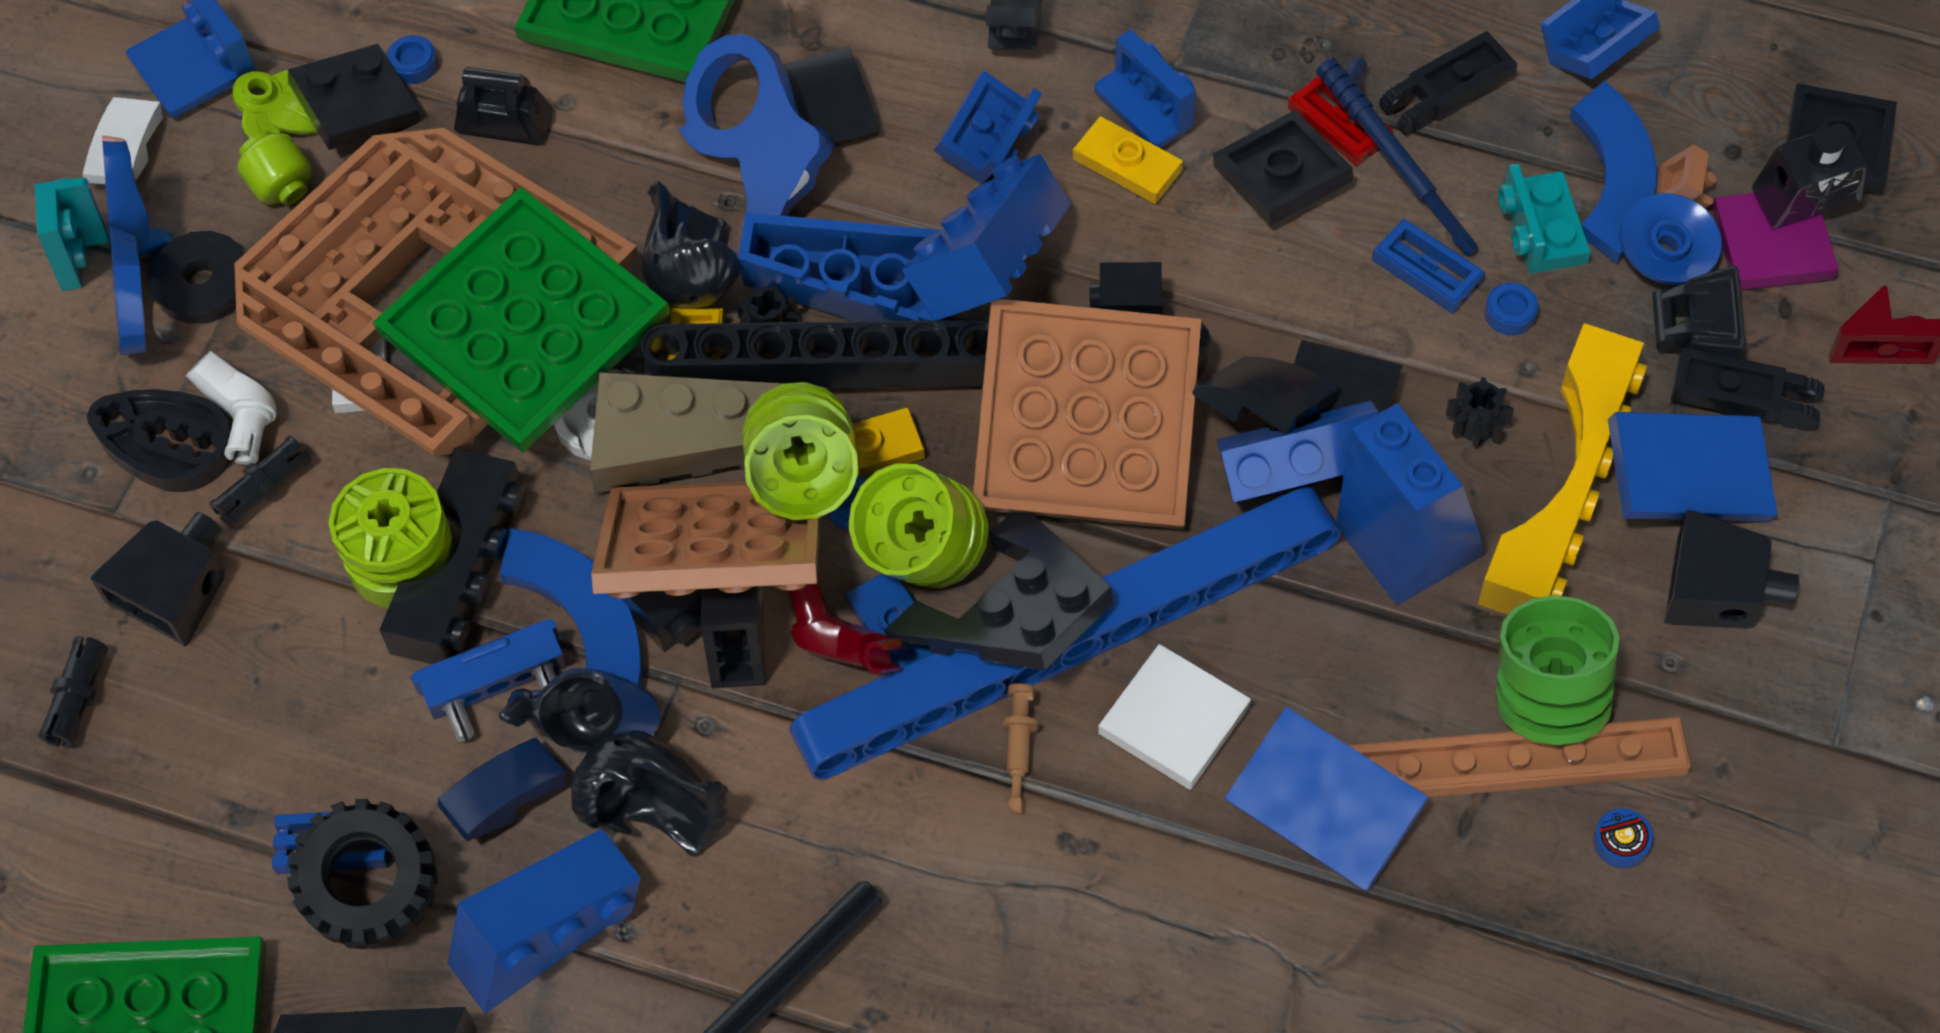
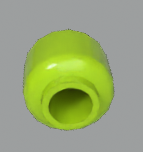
M263 131L252 136L242 145L239 150L241 157L238 160L237 172L262 204L274 205L282 202L284 206H289L299 201L307 193L308 187L306 184L311 178L313 167L289 135L285 133L272 134L271 131Z

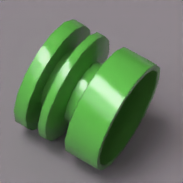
M1553 595L1533 598L1515 607L1503 620L1500 634L1499 670L1495 703L1501 719L1515 733L1538 743L1552 745L1582 742L1598 734L1610 720L1620 639L1614 621L1599 607L1579 598Z

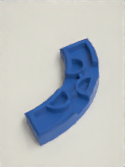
M1603 81L1572 108L1569 119L1587 135L1599 156L1600 162L1604 166L1602 196L1590 216L1581 224L1586 240L1618 264L1625 256L1620 243L1622 220L1628 209L1635 202L1655 194L1657 183L1656 161L1649 135L1642 121L1622 95L1606 81Z
M510 528L500 571L502 583L536 592L552 601L558 607L561 606L569 614L584 642L586 668L613 672L619 678L641 687L643 677L642 653L631 611L622 601V598L611 597L608 593L593 594L591 572L594 562L569 545L553 538L530 531Z

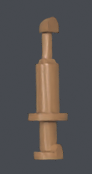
M1018 683L1008 686V695L1013 697L1012 716L1001 719V728L1008 731L1006 772L1012 777L1011 798L1008 799V807L1015 813L1023 814L1025 801L1021 798L1022 777L1028 773L1030 733L1038 730V721L1028 717L1029 701H1034L1035 688L1029 684Z

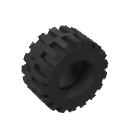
M355 799V804L346 806L343 801L331 805L332 812L325 816H322L320 812L310 819L313 824L307 832L301 830L294 840L298 847L295 853H289L287 863L291 868V876L287 877L288 888L293 893L295 899L293 903L298 912L314 929L334 943L337 941L348 948L359 949V946H369L371 949L384 947L383 942L391 939L397 942L406 936L404 932L412 925L417 927L424 919L422 913L425 908L432 906L435 898L433 893L434 884H438V871L435 868L434 860L436 859L433 850L413 819L403 811L401 813L396 811L391 804L382 801L379 802V805L371 804L368 799ZM374 843L382 845L393 855L397 866L396 878L389 892L377 902L366 906H349L340 901L334 894L330 884L331 872L337 859L346 850L359 844Z

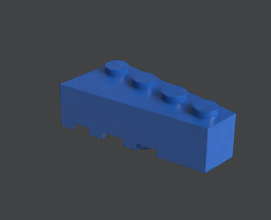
M1041 154L1020 161L1018 156H1014L1000 163L992 170L995 177L992 181L983 183L972 190L966 197L969 201L966 206L956 209L942 219L940 223L943 229L940 232L928 236L914 247L917 255L901 270L933 321L1008 296L1013 288L1008 279L1012 277L1014 280L1022 276L1027 268L1024 259L1038 253L1043 246L1040 238L1054 230L1070 207V201Z
M745 212L738 261L741 264L744 286L758 289L778 284V289L784 297L795 295L796 301L799 304L854 322L933 321L901 269L917 255L914 247L919 242L941 230Z

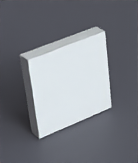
M1158 644L1098 726V734L1191 790L1249 710L1251 699L1161 644Z

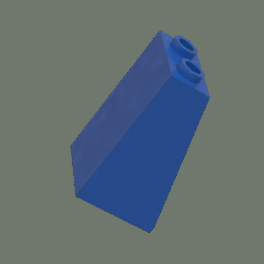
M1398 403L1351 429L1336 524L1342 535L1396 605L1485 555L1486 550L1462 483Z

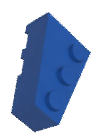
M600 829L458 902L447 964L484 1014H486L603 929L625 919L634 908L641 877L605 831Z

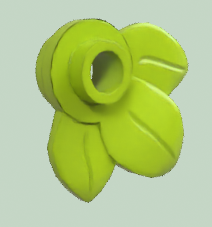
M288 70L272 76L260 71L247 72L235 81L232 89V98L236 107L243 113L242 129L248 139L263 131H271L272 134L280 133V131L299 135L319 134L288 84ZM260 90L265 93L263 95H254L250 91Z

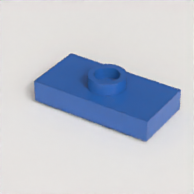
M883 573L845 593L846 601L861 625L885 636L884 630L914 603L899 579ZM909 643L907 650H889L890 661L894 665H899L900 669L932 655L929 646Z

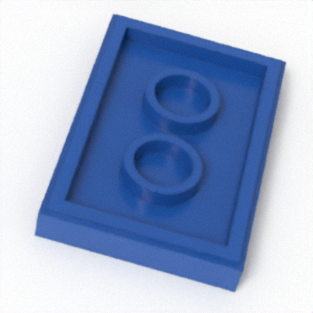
M1615 412L1608 418L1623 518L1683 520L1686 511L1692 510L1722 521L1769 522L1778 515L1760 417Z
M1287 706L1224 798L1229 804L1366 893H1368L1429 801L1427 795Z

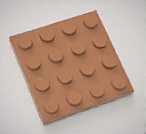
M1006 299L992 301L990 304L973 493L982 502L984 510L1007 513H1032L1037 516L1182 530L1185 525L1195 396L1192 392L1197 379L1201 319Z
M746 481L611 488L591 572L593 594L608 593L609 596L614 598H629L636 596L640 592L664 591L668 595L680 596L690 594L696 589L719 588L723 592L739 593L753 586H775L781 590H797L807 584H816L821 517L817 519L791 520L774 515L755 500Z

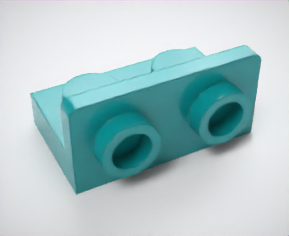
M1519 164L1508 165L1504 184L1498 186V202L1502 214L1510 215L1513 225L1511 228L1513 250L1517 256L1523 255L1528 273L1532 274L1588 264L1591 252L1563 171L1523 177Z
M81 177L74 179L61 178L52 182L35 184L37 235L61 291L82 288L81 268L88 267L89 265L86 246L109 242L108 231L89 182L86 178Z

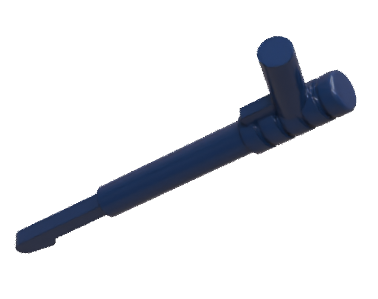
M1354 56L1349 60L1345 69L1334 57L1322 62L1316 70L1318 77L1323 80L1326 87L1339 100V103L1353 121H1357L1419 200L1427 203L1453 236L1452 240L1466 255L1472 256L1478 250V245L1436 194V187L1374 111L1372 102L1358 86L1367 69L1366 60L1361 56Z

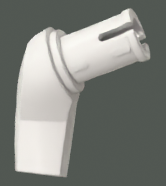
M209 351L185 376L210 401L215 403L224 414L233 419L228 444L224 451L226 458L229 460L233 459L235 451H238L235 463L242 465L255 464L259 459L264 428L276 418V402L262 385L240 372L212 351Z

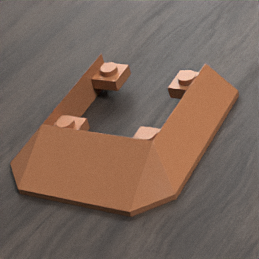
M445 128L373 135L234 263L237 324L241 330L433 456L453 454L455 448L475 451L474 438L488 425L484 420L445 388L437 395L369 351L382 338L376 332L373 321L382 312L369 305V303L429 245L446 255L520 187L628 272L638 251L637 246Z

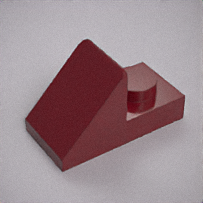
M1884 285L1840 327L1829 353L1830 363L1935 364L1940 353V319H1925L1921 316L1892 318L1888 287Z

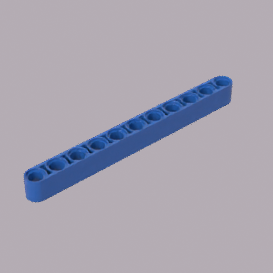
M1312 487L1299 488L1102 577L1111 586L1114 603L1046 670L980 661L977 652L955 650L950 656L932 654L901 668L899 671L887 674L806 711L792 722L789 731L814 779L831 778L1009 697L1008 686L1011 684L1019 683L1033 686L1319 555L1336 543L1341 535V531L1315 489Z

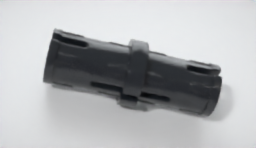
M289 435L282 444L257 465L250 463L243 469L244 476L215 500L213 499L209 502L211 509L215 514L222 513L235 502V506L219 518L232 529L238 521L265 498L270 501L279 494L277 488L304 465H308L312 461L311 456L305 449L302 452H297L286 461L287 457L302 446L294 437Z
M83 636L75 637L62 675L53 681L50 692L54 693L42 728L38 733L39 739L49 745L59 747L62 739L63 748H71L74 744V738L86 706H91L95 699L96 691H93V686L104 656L108 651V647L97 639L87 637L84 646L83 642L85 639Z

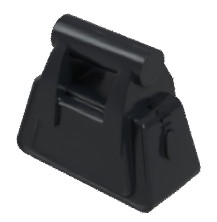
M473 67L464 68L462 75L463 86L460 89L456 103L457 110L454 130L457 133L537 146L543 144L554 108L537 88L531 86L527 77L508 72Z
M1725 267L1690 278L1687 284L1679 285L1670 290L1659 289L1653 292L1655 338L1658 350L1673 351L1680 354L1681 348L1687 347L1742 359L1746 340L1740 277L1737 267ZM1675 316L1685 318V323L1675 325Z

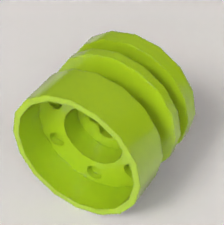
M806 382L781 384L763 393L749 408L742 427L746 484L755 500L772 514L791 520L817 519L836 510L851 494L858 476L857 450L852 419L843 402L826 388ZM801 436L806 444L796 446L795 441L791 438Z
M895 463L876 471L860 486L851 505L849 532L854 549L868 566L885 575L920 587L944 588L962 581L977 567L987 547L989 523L984 506L973 491L948 477L937 474L918 464Z
M382 468L364 473L344 486L332 503L328 524L332 541L340 559L343 561L350 582L365 600L382 608H389L399 583L417 581L433 575L451 560L457 550L438 493L424 477L407 469Z

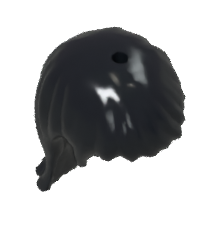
M656 180L647 192L655 208L647 232L642 260L644 280L652 291L668 302V305L675 308L700 309L713 305L725 296L737 280L741 269L736 252L721 242L723 229L727 223L722 218L708 215L694 206H688L672 196L667 187Z
M624 731L610 735L598 742L588 751L577 766L571 783L572 810L578 820L585 823L588 827L593 829L604 827L629 835L632 833V830L625 824L624 820L643 822L661 830L690 856L697 857L701 855L704 849L712 844L713 839L720 834V829L725 825L724 819L728 815V810L724 807L727 802V786L722 785L719 781L705 782L670 746L644 731Z

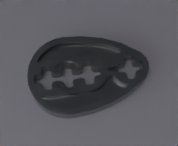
M160 389L130 390L99 398L90 406L87 413L88 424L108 456L123 470L159 489L169 492H188L202 488L217 479L231 461L224 455L231 428L221 409L204 397L180 391ZM119 414H121L124 421H112L109 424V426L106 427L104 422L107 419L115 420L116 418H118ZM167 429L172 440L183 441L189 435L195 447L206 450L210 444H213L215 450L213 453L204 451L199 458L194 448L188 444H181L175 450L168 438L158 436L152 442L150 436L152 434L161 435Z

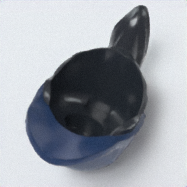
M571 668L553 678L542 690L531 691L524 688L514 690L507 701L506 707L500 711L499 718L505 723L516 727L524 725L531 719L543 734L557 745L589 751L604 738L624 731L639 730L654 736L661 724L662 712L656 699L648 691L634 683L619 678L613 672L590 668Z

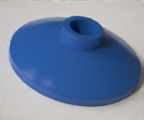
M1658 193L1641 198L1628 209L1620 226V243L1628 261L1644 276L1663 284H1687L1690 278L1709 273L1717 263L1721 253V234L1713 217L1697 202L1681 195ZM1660 243L1668 245L1672 251L1663 248Z

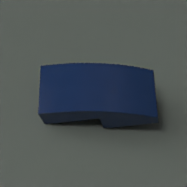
M535 737L497 755L467 774L438 798L437 806L467 842L515 822L517 806L563 788L566 772Z

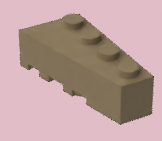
M599 373L590 466L594 494L610 491L614 486L638 482L639 486L660 483L661 478L690 473L692 477L712 474V470L739 466L740 469L745 468L742 427L748 410L763 393L781 385V383ZM801 436L791 438L795 441L796 446L806 444Z

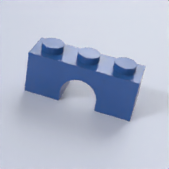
M1372 401L1319 413V420L1295 428L1287 434L1281 431H1271L1268 427L1217 439L1233 502L1344 475L1351 429L1379 414Z

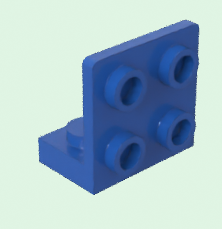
M187 0V4L181 7L186 17L185 19L126 50L129 61L170 118H175L233 87L235 81L241 75L256 71L244 37L216 0Z

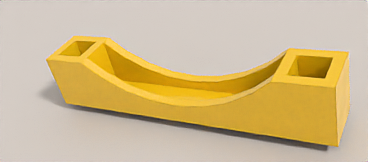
M1586 323L1583 324L1568 362L1560 390L1570 412L1575 435L1574 467L1565 485L1544 509L1524 524L1501 535L1483 582L1478 605L1509 615L1515 607L1533 598L1563 595L1568 580L1558 577L1563 563L1574 566L1584 535L1575 533L1580 519L1590 522L1600 492L1591 489L1596 476L1606 479L1614 458L1612 448L1607 446L1610 440L1608 418L1615 412H1631L1632 407L1623 404L1627 392L1634 395L1638 394L1647 370V365L1638 363L1644 345L1643 342Z

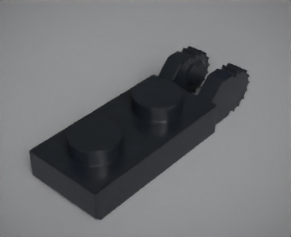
M1485 31L1409 73V78L1396 84L1395 87H1391V89L1383 94L1380 102H1378L1379 107L1386 114H1392L1398 109L1406 107L1417 96L1421 102L1405 111L1397 123V127L1403 134L1410 135L1416 130L1424 128L1434 116L1439 118L1515 75L1518 63L1488 31Z
M1684 347L1681 348L1678 357L1670 401L1741 416H1758L1761 420L1770 422L1777 420L1783 427L1807 431L1819 426L1821 412H1818V409H1815L1814 406L1803 405L1799 401L1810 404L1821 401V398L1824 396L1825 385L1813 377L1808 378L1805 375L1786 372L1787 368ZM1782 394H1783L1788 400L1782 399Z

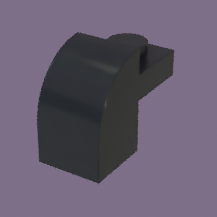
M991 0L990 5H987L986 26L989 28L988 48L1037 51L1042 0Z

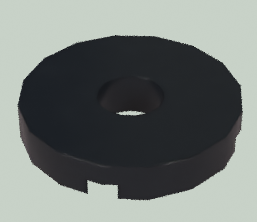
M214 231L190 232L174 238L158 251L149 266L148 285L155 302L170 318L188 324L208 323L219 319V313L226 311L229 307L233 311L236 308L234 263L244 255L242 247L231 237ZM199 271L212 272L210 279L202 284L193 285L188 283L191 276Z

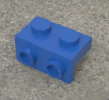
M1571 0L1545 19L1541 24L1550 64L1593 79L1628 51L1637 47L1644 39L1658 30L1660 25L1657 11L1626 0Z
M1131 29L1116 39L1115 70L1095 83L1094 92L1142 139L1162 148L1194 126L1195 87L1186 74L1176 72L1163 60L1161 53L1154 44L1149 41L1144 42Z
M983 70L974 81L933 151L982 184L992 174V170L996 166L1017 155L1018 149L1012 145L1018 135L1024 138L1037 121L1040 113L1034 107L1042 93L1033 88L1023 98Z

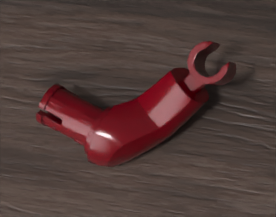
M818 575L816 584H807L797 590H788L797 622L792 625L793 630L789 633L799 648L822 658L844 664L867 667L873 674L900 670L899 665H894L890 661L889 650L901 648V640L898 638L889 639V637L879 632L835 618L833 614H828Z

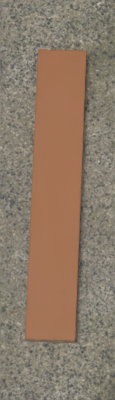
M1680 717L1606 723L1598 734L1582 742L1565 745L1534 742L1514 731L1349 745L1428 797L1684 776L1688 774L1691 768Z

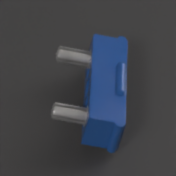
M546 619L415 671L411 676V680L417 693L424 695L433 719L435 720L447 715L457 741L463 742L465 738L455 716V711H458L467 736L471 739L475 733L465 707L537 679L542 690L547 685L544 676L547 675L549 681L556 677L554 672L565 668L566 664L557 642L559 640V633L554 620Z

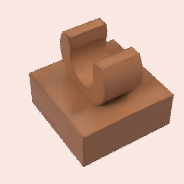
M1693 144L1660 164L1655 194L1672 193L1681 195L1697 202L1704 209L1712 205L1713 199L1703 193L1705 189L1716 184L1717 181L1715 175L1706 170L1709 153Z

